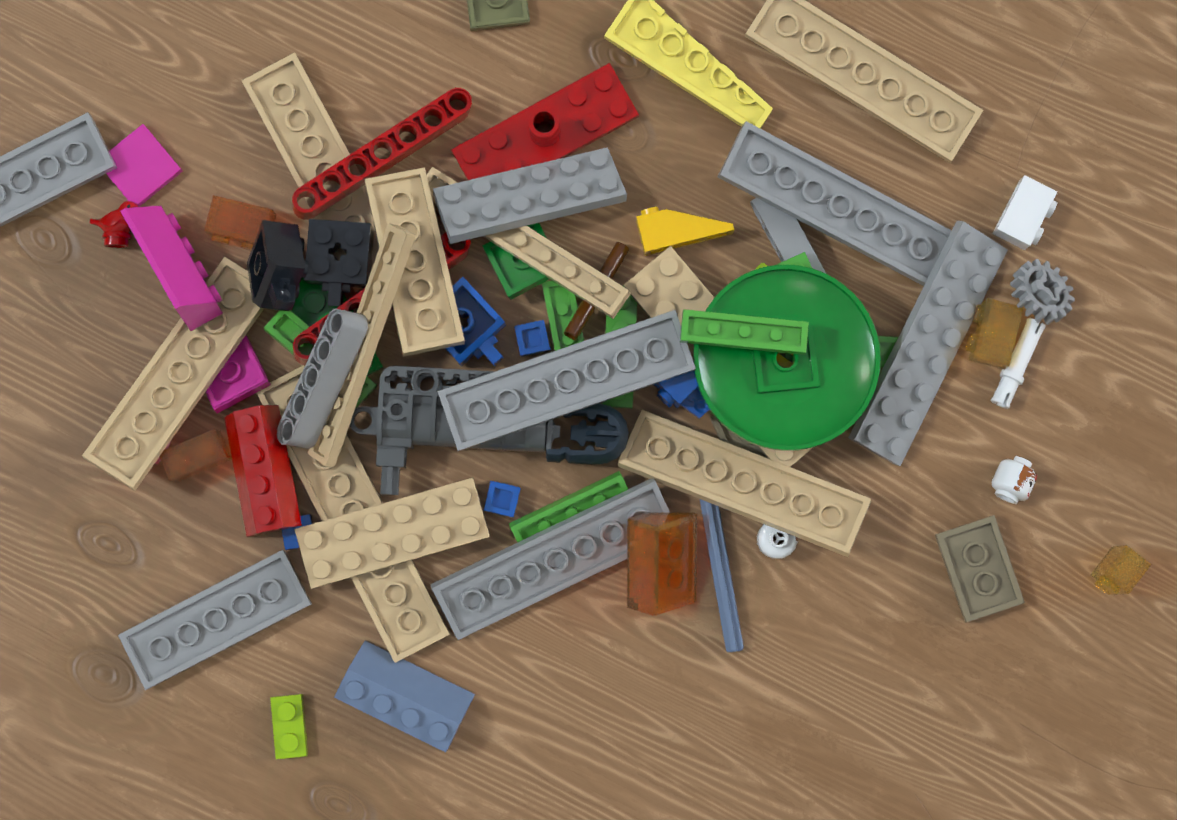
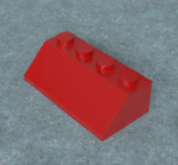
M258 405L230 413L224 417L246 536L251 537L301 526L287 445H282L277 438V428L281 420L279 405Z

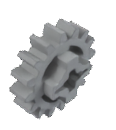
M1035 259L1032 263L1027 261L1012 275L1015 279L1010 283V286L1016 290L1011 295L1012 297L1019 298L1018 308H1026L1025 316L1028 317L1033 314L1037 323L1044 319L1045 323L1049 325L1053 321L1059 322L1072 310L1070 304L1075 301V298L1069 295L1073 287L1066 286L1065 282L1068 280V277H1061L1059 275L1060 268L1056 267L1052 270L1048 261L1041 265L1039 259Z

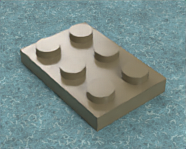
M995 515L935 534L964 622L1025 603Z

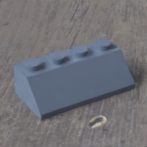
M365 640L350 664L334 698L433 747L447 752L475 694L405 659L394 663L388 651Z

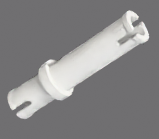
M1027 318L1006 369L1001 370L1000 377L1002 378L993 398H991L992 403L996 404L997 402V406L1009 409L1018 386L1024 382L1023 374L1046 327L1045 324L1040 323L1038 325L1039 323L1035 319Z

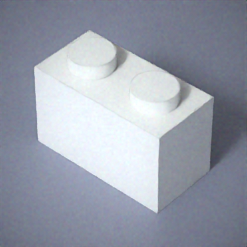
M1024 175L1019 180L992 234L1023 250H1026L1031 244L1036 245L1044 232V229L1040 227L1044 218H1050L1058 202L1054 201L1057 191Z

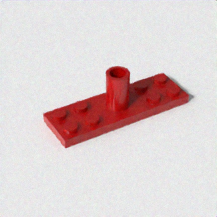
M608 63L456 146L451 151L467 180H472L565 158L639 117V114L611 64ZM542 124L552 126V130L546 133L539 132L536 129Z

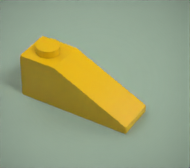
M658 207L644 209L641 211L640 216H636V224L645 256L663 252L670 246L673 249L732 235L734 232V226L731 223L668 209L659 211Z

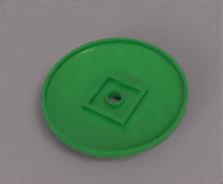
M799 265L762 267L741 275L730 282L716 295L705 312L809 322L806 354H791L793 365L789 368H783L777 363L776 357L780 352L694 344L693 362L696 367L694 372L699 391L712 414L722 425L739 438L751 444L772 450L797 451L813 448L831 441L845 432L858 420L869 405L880 373L881 356L878 335L874 323L862 302L851 290L835 278L813 268Z

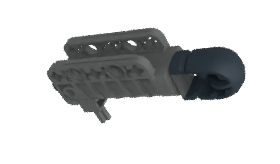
M390 366L384 369L380 376L378 407L362 406L355 408L350 423L352 430L358 434L377 436L376 466L382 467L380 494L399 495L400 468H406L407 449H414V445L457 448L438 391L451 386H443L441 379L443 378L444 381H447V385H456L457 380L466 382L495 371ZM397 377H400L403 382L411 383L412 389L407 388L408 384L405 383L397 384L395 389L391 387L390 383L395 382ZM426 378H433L434 386L432 389L422 391L420 389L421 382ZM598 403L563 415V417L586 416L590 422H594L596 417L608 419V421H597L596 426H587L586 420H582L578 425H571L570 440L577 441L580 446L584 447L585 442L590 441L595 442L596 447L606 448V450L594 451V447L590 445L586 447L585 451L570 450L569 447L552 449V441L555 438H560V425H555L553 419L470 448L543 453L546 450L547 462L560 463L563 459H566L568 463L598 465L609 463L621 455L626 448L629 432L627 422L619 411L611 406ZM360 412H367L372 417V423L367 429H359L355 425V417Z

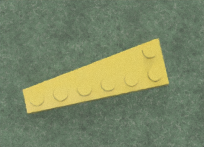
M628 0L604 35V39L741 127L747 121L761 129L773 110L742 80H739L727 66L721 64L712 56L706 47L690 36L685 28L669 17L665 10L654 0Z

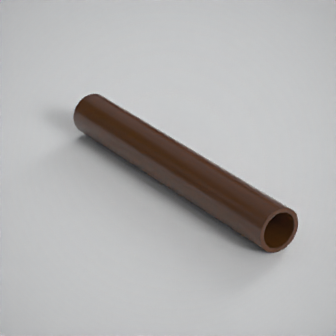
M616 242L599 272L613 279L629 248L621 242ZM582 300L566 327L564 335L576 341L594 312L595 307Z

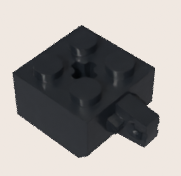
M309 219L306 251L308 272L304 280L307 284L322 285V291L329 292V308H338L342 305L344 293H350L351 287L365 288L371 273L374 228L371 223ZM342 248L346 255H342L340 260L337 261L333 253L338 252V249Z
M262 220L247 261L252 302L260 308L289 311L292 310L295 299L298 298L299 283L301 278H305L308 272V261L304 260L303 257L305 242L304 238H300L298 224Z

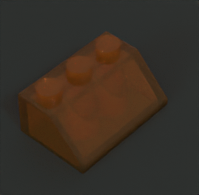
M649 512L628 518L627 608L656 616L695 603L697 583V514Z

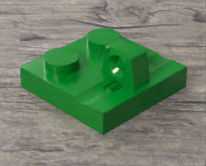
M540 223L527 225L547 238ZM491 241L482 245L510 300L549 280L548 277Z

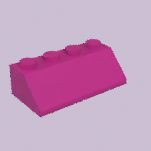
M161 205L121 210V214L175 310L189 330L193 331L223 314L218 305L223 300L215 286L211 285L208 287L204 281L209 275L200 260L194 263L190 255L195 253L186 236L182 239L179 237L177 231L181 229V226L174 214L170 213L167 215Z

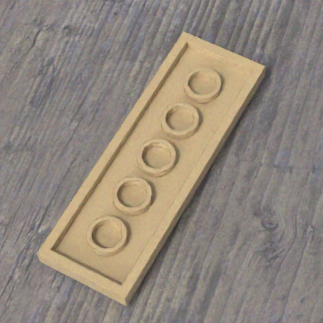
M425 167L365 179V187L379 247L388 223L398 225L416 235L392 302L403 357L463 345L465 340Z
M474 478L294 529L311 589L490 537Z

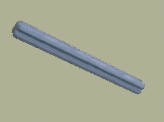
M699 499L725 648L727 652L741 651L744 645L720 508L717 505Z

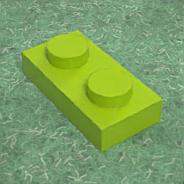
M303 694L270 697L276 759L308 756Z

